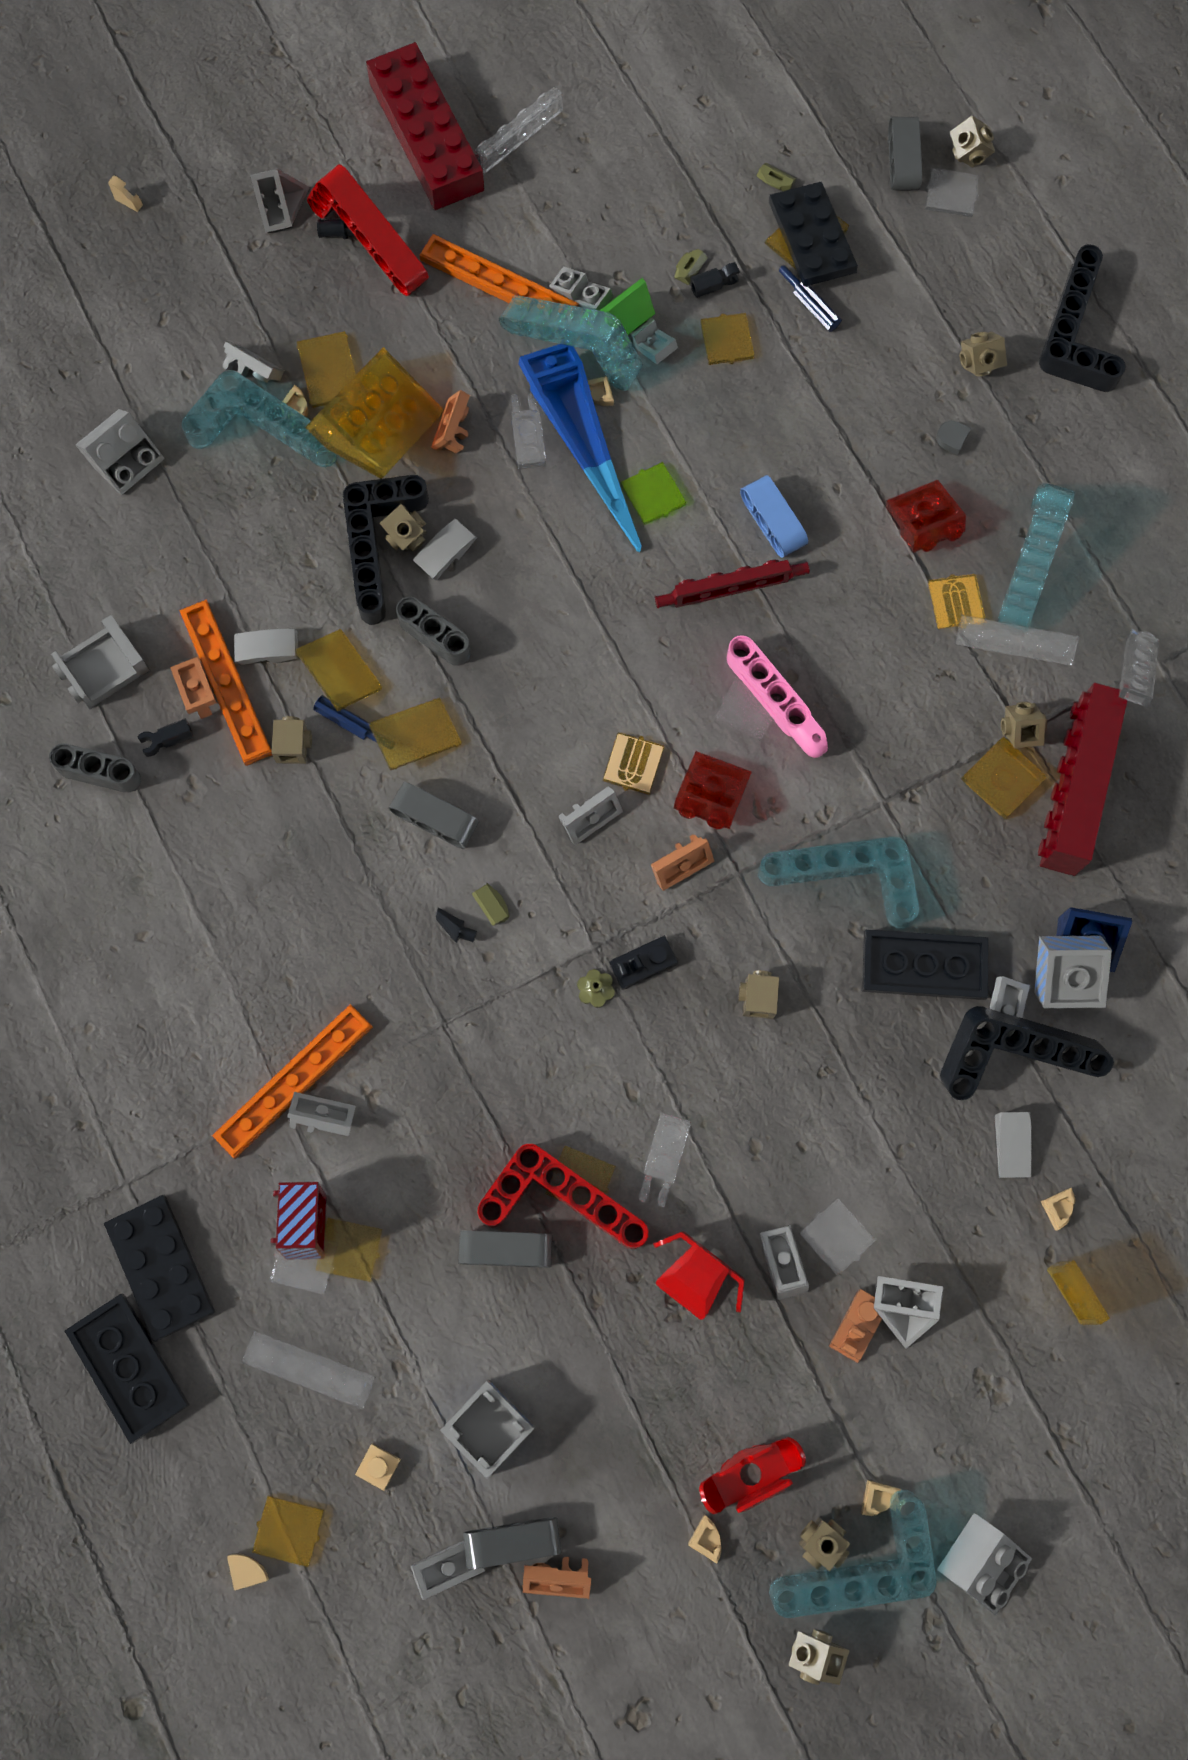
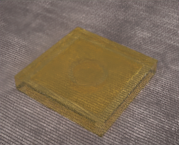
M1002 737L961 780L1000 816L1006 819L1047 776L1017 748H1014L1005 737Z
M1074 1260L1056 1262L1048 1267L1047 1271L1080 1324L1101 1325L1110 1319Z

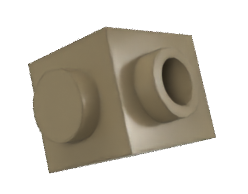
M286 716L282 720H273L271 754L275 762L306 764L307 748H312V731L307 729L304 720L294 716Z
M759 970L754 971L753 974H748L745 983L740 982L738 1000L744 1001L743 1016L774 1019L777 1014L779 977L772 976V973L769 971Z

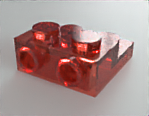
M939 480L886 500V509L899 524L900 535L913 552L921 549L924 552H928L937 543L946 539L955 541L965 532L966 514Z
M695 751L673 808L678 810L684 818L692 819L698 817L706 820L707 824L714 829H722L723 827L730 829L752 772Z

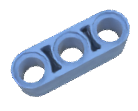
M765 475L740 489L745 506L778 556L783 558L808 544V537L803 526L769 476Z

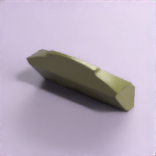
M764 163L757 173V177L763 180V182L782 191L790 190L796 181V178L768 163Z
M699 249L685 253L676 266L675 279L689 285L690 277L697 275L707 260L706 254Z
M488 883L472 893L493 926L505 922L510 917L504 899Z

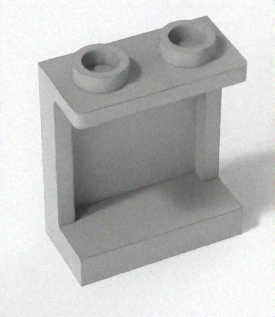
M112 615L101 621L105 628L62 656H59L56 651L51 654L56 661L52 665L55 672L62 681L66 678L70 681L72 686L67 689L77 703L83 700L89 709L150 671Z

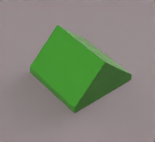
M641 278L603 307L588 324L587 328L594 335L614 347L655 315L645 280Z

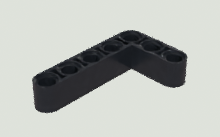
M1087 244L1079 249L1070 268L1039 360V365L1047 374L1102 392H1109L1115 389L1126 370L1124 360L1117 355L1075 342L1103 258L1099 247Z
M418 475L354 482L346 486L343 491L356 603L361 619L369 625L380 623L386 616L374 517L388 516L400 504L404 505L409 512L423 510L428 504L429 497L426 482ZM412 491L421 492L416 496L409 495ZM383 495L392 496L386 500L380 499ZM357 498L363 499L360 503H352ZM358 525H367V527H365L362 530L355 529V527H357ZM362 551H370V554L367 556L358 555ZM366 577L374 578L370 583L362 582ZM369 604L378 605L374 610L365 609Z
M976 1006L969 1009L964 1015L942 1067L940 1079L954 1099L962 1101L969 1099L973 1096L979 1085L994 1048L1094 1077L1107 1075L1112 1070L1114 1061L1110 1053L1095 1039L989 1008ZM987 1022L984 1027L977 1029L981 1023ZM1015 1030L1011 1036L1006 1037L1010 1031ZM1043 1038L1039 1044L1034 1045L1037 1040ZM1067 1047H1070L1067 1052L1063 1053ZM975 1050L972 1055L965 1057L969 1051ZM963 1078L959 1083L954 1084L957 1079Z

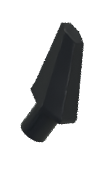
M438 907L436 920L456 943L459 938L470 942L475 941L476 930L464 927L465 921Z

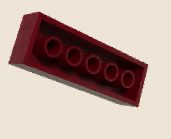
M414 42L366 61L369 83L434 210L483 192V170L417 43Z
M1093 683L1087 692H1082L1079 702H1074L1070 712V719H1073L1072 729L1067 730L1063 746H1067L1066 755L1060 758L1057 767V773L1061 774L1059 784L1055 783L1051 793V800L1055 801L1053 811H1049L1045 819L1044 828L1048 829L1047 837L1042 839L1038 849V856L1042 857L1040 867L1076 876L1092 861L1129 697L1128 691Z

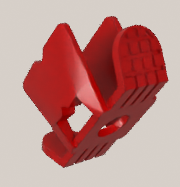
M684 1231L653 1243L654 1248H657L681 1237L692 1246L656 1280V1285L698 1319L703 1320L707 1316L727 1275H730L739 1282L736 1312L741 1313L745 1278Z
M785 1437L769 1445H755L737 1452L722 1464L719 1472L701 1482L699 1491L704 1506L710 1513L717 1514L727 1506L738 1501L736 1510L739 1513L748 1511L785 1491L793 1482L791 1479L780 1478L805 1466L806 1457L802 1447L795 1439ZM748 1463L756 1464L761 1471V1478L754 1485L745 1484L740 1477L742 1467Z

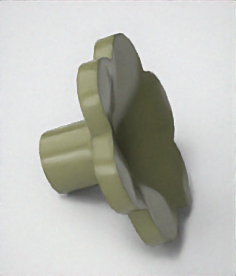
M596 969L589 970L586 977H581L577 982V987L580 990V1001L584 1004L591 1003L595 1008L604 1006L606 1000H611L614 997L615 991L611 986L613 982L612 977L607 973L601 974Z

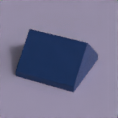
M1070 907L1058 918L1056 936H1101L1112 949L1110 972H1115L1133 921L1132 918Z

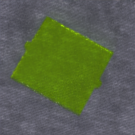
M663 462L645 471L641 469L638 474L621 482L644 525L662 516L668 517V513L686 505L684 497Z

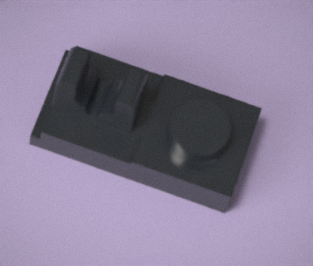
M664 935L612 959L609 964L621 989L624 990L676 966L678 961Z

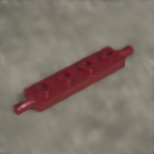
M770 560L758 567L744 566L732 573L723 574L718 572L697 581L694 579L684 580L675 585V589L671 593L655 596V603L657 609L674 605L676 608L786 583L793 579V577L809 574L810 569L808 562L791 566L788 560L780 562L779 560Z

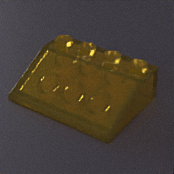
M383 347L305 428L326 449L382 479L444 412V409Z

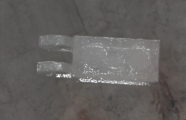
M528 393V406L530 407L528 411H519V398L517 394L511 395L513 411L511 412L518 469L546 466L540 411L537 409L536 398L532 393Z
M664 1113L660 1114L643 1175H645L638 1200L646 1201V1198H648L653 1177L664 1181L657 1201L658 1206L665 1207L671 1183L675 1181L691 1121Z

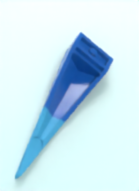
M571 340L521 356L518 364L530 385V391L636 551L640 553L642 545L606 445L583 363Z

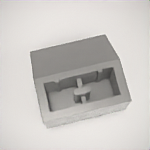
M121 409L114 412L76 444V447L93 468L121 495L165 459L131 414Z
M974 1513L937 1570L996 1616L999 1609L1008 1602L1010 1592L1018 1580L1026 1574L1032 1558L1004 1533Z

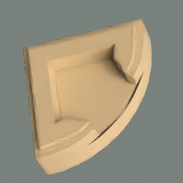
M113 176L108 183L115 200L138 212L143 206L137 194L135 196L131 195L124 188L126 183L117 176Z
M608 376L587 380L595 404L614 406Z
M294 385L280 403L279 409L282 413L304 425L308 416V405L303 392Z
M1072 1188L1041 1201L1055 1231L1063 1228L1069 1222L1075 1204Z
M867 1480L861 1514L874 1516L888 1510L897 1502L901 1489Z
M704 1514L688 1542V1546L713 1562L718 1563L721 1555L720 1535L712 1520Z
M231 1554L227 1556L234 1591L269 1580L265 1568L255 1559L244 1554Z

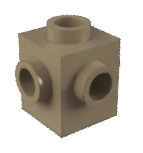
M973 115L950 131L954 144L953 154L960 163L964 162L973 168L976 165L982 164L986 158L995 153L992 143L994 140L992 131L985 123Z
M977 332L972 334L970 339L961 341L962 351L959 354L961 365L967 371L975 374V376H986L991 374L994 369L1007 366L1004 337L994 332Z
M402 504L379 523L388 533L385 539L395 550L401 548L407 552L411 549L413 552L426 541L423 537L427 534V531L423 526L427 523L416 510L410 513ZM405 526H408V527H409L408 533L405 534V535H403V533H402L403 528H404Z
M1019 702L1016 705L1006 706L1005 717L1001 719V731L1003 735L1007 736L1013 747L1023 748L1044 745L1047 719L1046 715L1039 710L1037 705L1030 702Z
M819 1517L815 1522L811 1520L800 1534L802 1539L798 1544L806 1550L802 1557L817 1570L822 1565L829 1571L833 1566L839 1568L849 1555V1551L846 1549L850 1543L843 1538L847 1532L833 1519H830L828 1523ZM824 1540H831V1547L827 1552H823L821 1549L822 1542Z
M813 1629L812 1634L798 1631L797 1638L792 1646V1655L788 1666L800 1671V1678L812 1684L819 1685L820 1681L840 1685L849 1650L833 1643V1636L824 1631Z

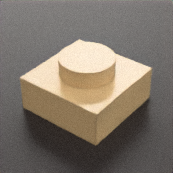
M372 1443L355 1475L384 1491L401 1459Z

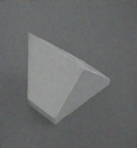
M279 169L251 174L250 177L265 233L292 227L310 187Z
M878 1276L874 1309L905 1349H907L940 1320L944 1287Z

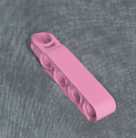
M744 635L734 637L730 641L726 657L729 667L787 736L792 737L808 756L818 758L828 751L825 731L811 716L808 706L752 639ZM741 649L744 650L748 655L745 657H739L734 653V651ZM757 671L762 672L763 674H765L766 678L757 679L752 675V673ZM780 694L785 700L777 702L770 695ZM798 716L802 719L803 723L794 724L790 721L789 717Z

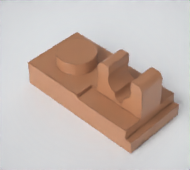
M459 390L448 398L431 448L441 450L445 447L454 453L463 450L464 446L459 444L455 437L462 440L468 437V431L458 425L459 422L464 421L468 414L469 407L467 403L470 397L469 394Z
M199 657L170 667L187 713L191 714L197 711L201 719L213 715L209 706L217 702Z
M696 835L689 836L691 843L684 847L677 843L675 851L651 864L657 884L663 891L714 862L712 851L706 838L702 839Z
M862 1289L858 1290L829 1345L830 1348L856 1363L861 1360L882 1320L874 1309V1296Z
M569 1557L562 1559L561 1570L551 1568L550 1565L545 1563H535L532 1566L524 1565L522 1593L589 1599L591 1578L588 1577L587 1559L582 1558L581 1568L577 1571H572L569 1568Z

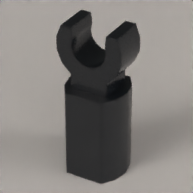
M733 262L720 270L714 268L690 277V286L693 294L698 298L722 289L723 285L735 284L739 281L736 274H739L740 271L736 262Z
M186 718L157 729L158 732H143L137 736L141 743L152 741L150 747L143 749L146 757L157 754L162 747L168 748L194 738Z

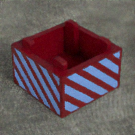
M319 1182L279 1183V1190L273 1191V1196L278 1198L276 1238H271V1244L276 1245L277 1251L286 1260L324 1259L326 1193Z

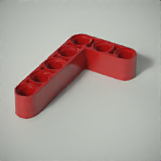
M338 164L315 184L307 197L308 204L313 212L323 219L335 210L403 295L409 296L429 278L422 263L344 166Z
M534 1144L522 1145L516 1151L479 1203L477 1211L479 1219L484 1225L488 1227L500 1226L505 1222L534 1181L629 1249H637L643 1246L647 1241L649 1232L647 1225L641 1219ZM528 1151L535 1152L539 1157L538 1163L531 1168H527L521 1163L522 1155ZM550 1171H562L565 1176L564 1182L559 1186L550 1185L546 1180ZM509 1177L517 1178L520 1181V1188L514 1194H507L502 1189L503 1182ZM578 1188H585L590 1192L591 1199L585 1205H578L573 1201V1192ZM491 1203H496L501 1207V1215L494 1221H489L484 1217V1209ZM605 1206L612 1207L617 1214L616 1220L610 1224L603 1223L598 1217L601 1208ZM630 1225L640 1227L643 1232L642 1239L637 1243L629 1242L625 1237V1229Z

